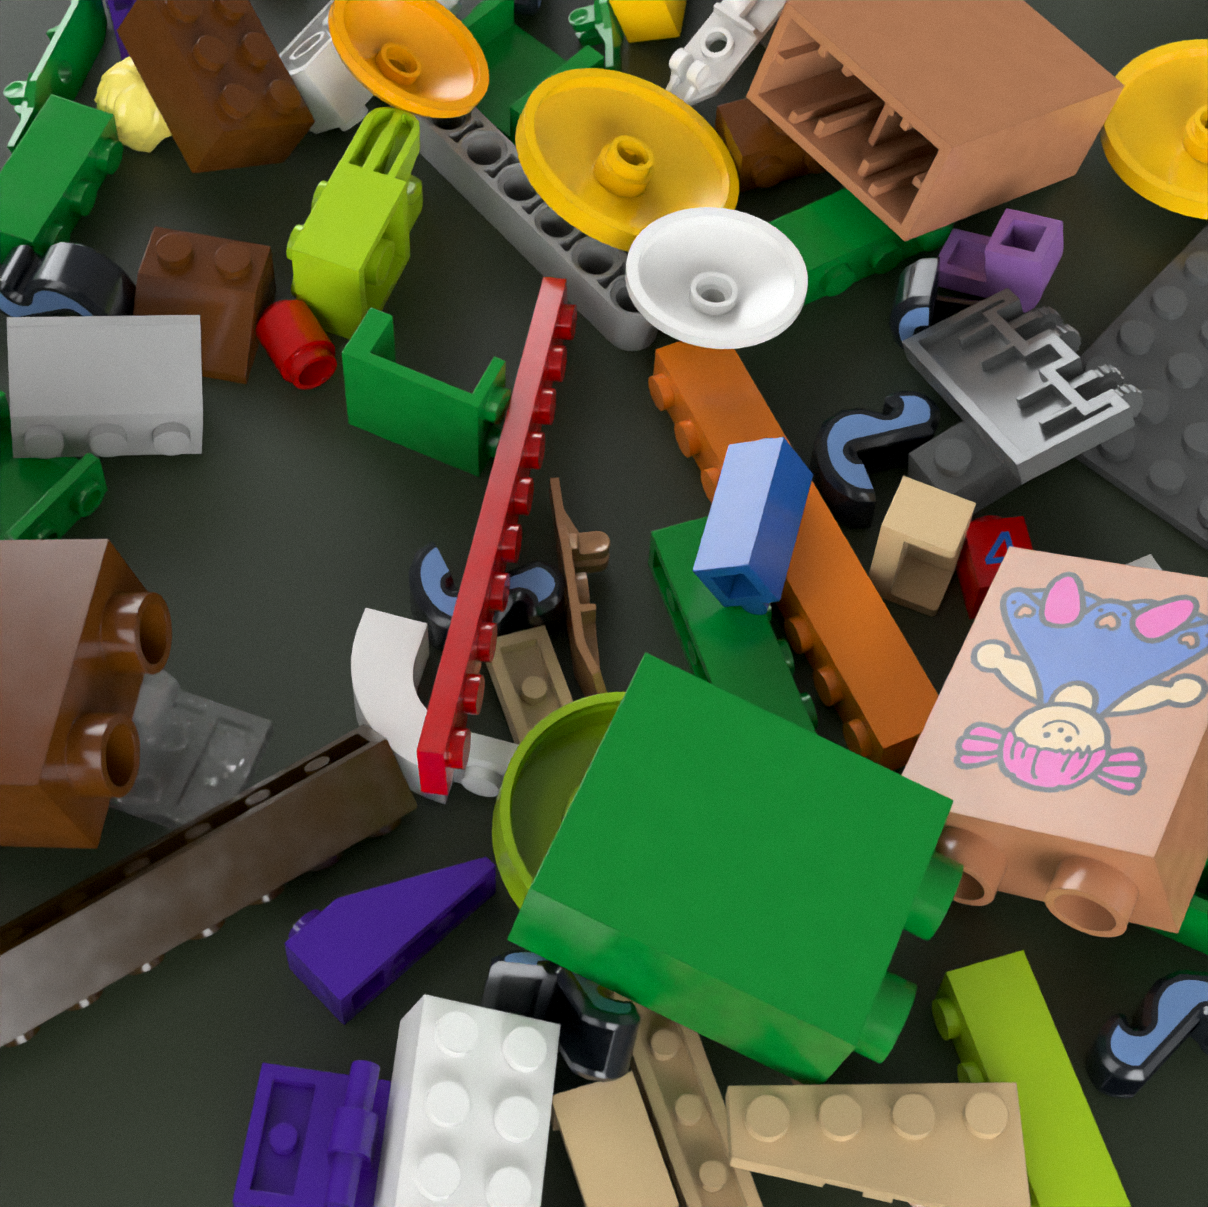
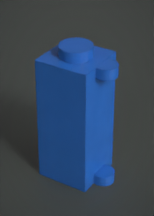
M784 437L763 438L758 441L729 444L693 567L694 574L724 607L741 605L745 611L754 615H764L767 613L769 603L780 602L813 478V473Z

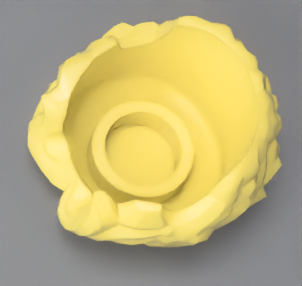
M131 57L116 63L102 75L94 100L97 103L98 110L114 115L118 139L122 142L123 146H128L135 151L151 153L161 141L172 136Z

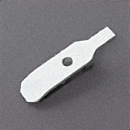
M722 0L721 3L716 2L714 12L684 49H677L669 61L671 78L665 90L671 92L689 106L716 96L780 17L786 1L789 0ZM718 40L727 42L726 47L722 51H709V47L713 42Z

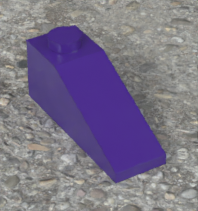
M482 857L339 897L322 911L319 909L311 910L295 923L289 932V939L284 943L289 969L345 1025L496 893V865L487 857Z

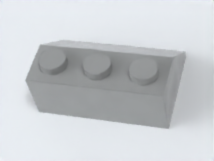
M200 315L7 317L13 458L83 457L88 452L94 456L101 457L202 454L203 393Z

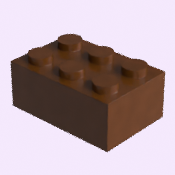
M137 0L116 30L192 173L284 163L315 123L311 112L249 0Z

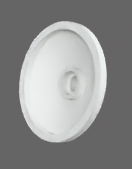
M699 207L667 214L643 229L632 243L628 252L625 281L628 294L634 306L648 322L663 333L682 342L699 347L735 349L768 341L785 331L795 321L805 302L808 274L798 249L786 235L771 224L736 210Z

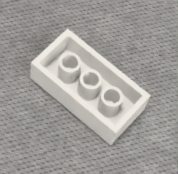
M424 994L400 1020L373 1207H541L560 1024Z

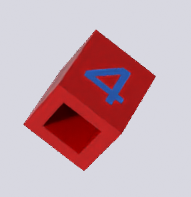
M987 515L970 522L956 567L969 619L976 618L1009 546L1033 550L1024 516L1001 518L995 515Z

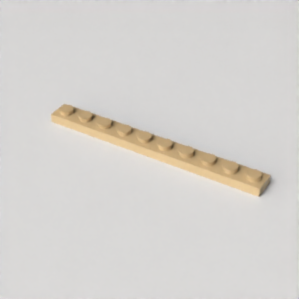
M545 625L497 637L494 659L492 663L486 662L514 743L519 745L528 732L542 719L562 706L573 702ZM617 993L614 994L613 999L631 1001ZM632 1001L641 1015V1022L630 1066L681 1207H763L750 1171L729 1166L726 1106L699 1034Z

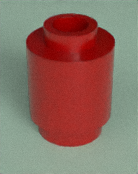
M280 300L269 305L264 310L256 326V336L283 379L293 383L298 389L302 390L312 389L326 382L337 368V361L334 358L336 350L308 304L302 300Z

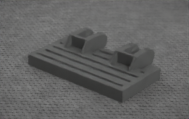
M1006 288L903 340L902 344L906 358L1018 481L1023 484L1134 427L1133 418L1135 416L1138 417V413L1142 411V406L1145 405L1143 402L1145 397L1136 386H1133L1131 383L1129 385L1123 383L1125 378L1122 376V373L1111 364L1109 366L1106 364L1102 367L1097 366L1096 370L1091 369L1084 373L1081 359L1076 354L1080 350L1079 346L1082 344L1080 342V339H1082L1079 335L1080 333L1069 324H1061L1063 321L1060 317L1061 315L1050 306L1047 308L1045 306L1042 308L1037 307L1036 311H1029L1023 314L1020 299L1009 288Z

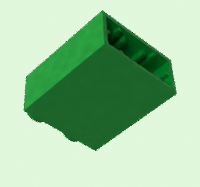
M645 652L528 890L507 940L804 1085H823L852 1051L881 1064L893 1048L906 1022L916 995L917 985L888 971L887 968L903 930L926 941L932 938L945 917L959 886L964 865L934 851L954 800Z

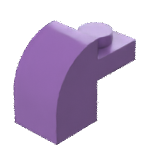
M1006 208L991 237L953 228L938 256L940 257L939 287L984 298L1009 288L1020 299L1023 312L1030 311L1039 302L1062 257L1064 246L1063 221Z

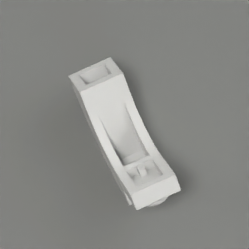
M365 608L353 642L351 655V677L359 726L365 724L387 738L410 790L428 799L446 804L447 795L421 792L416 753L427 712L416 692L429 657L428 624ZM471 732V746L465 770H454L451 786L453 782H457L477 795L485 797L497 796L509 762L518 744Z

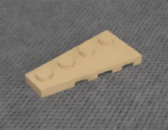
M1016 1082L728 1086L725 1097L729 1166L819 1187H823L825 1183L861 1191L863 1192L862 1197L889 1203L896 1199L927 1207H1031Z

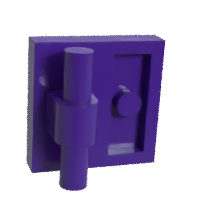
M353 1061L350 1074L346 1075L262 1063L232 1201L234 1207H373L391 1081L378 1079L380 1066L369 1061Z

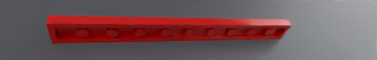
M543 277L416 750L421 792L448 796L454 770H465L468 763L471 730L465 727L468 715H479L484 696V675L479 674L482 662L492 663L497 644V623H492L495 611L505 612L507 607L510 575L505 573L507 562L517 563L519 559L522 526L517 524L519 515L528 516L531 511L534 480L529 475L531 469L540 470L542 467L545 451V433L541 432L542 424L552 425L556 407V389L552 388L553 381L563 382L567 361V348L562 346L563 341L573 340L575 335L577 305L568 304L567 279Z

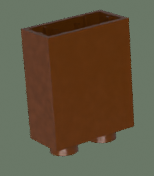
M109 539L0 540V846L97 849L111 797L126 796L135 784L140 765V741L137 728L132 719L144 675L158 674L167 663L172 645V622L164 598L156 592H148Z

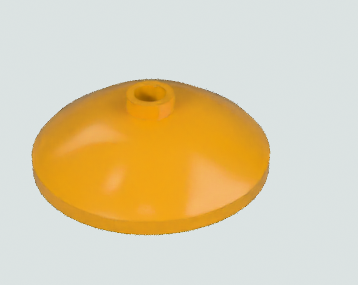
M436 0L333 1L329 9L328 26L335 49L343 64L354 78L382 101L397 109L420 117L454 118L472 111L485 95L489 85V69L483 51L466 26Z

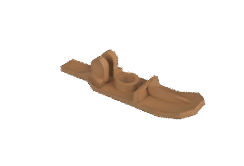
M559 477L550 478L549 497L556 538L558 568L565 580L564 610L574 676L585 697L607 693L600 670L595 623L596 604H590L586 573L601 572L607 568L609 564L610 538L601 531L579 533L564 510Z

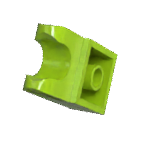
M394 107L375 108L365 116L329 181L322 180L318 184L312 199L311 213L305 224L296 225L288 240L286 255L288 259L292 260L294 275L291 284L292 296H295L296 300H302L308 304L324 331L351 339L370 307L380 311L383 310L410 258L409 233L423 206L422 181L416 176L411 175L421 147L420 126L417 118L410 112Z

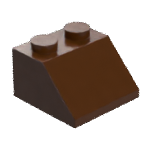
M154 226L137 274L133 316L200 315L202 376L247 384L260 344L256 336V326L264 310L273 303L277 290L271 246Z

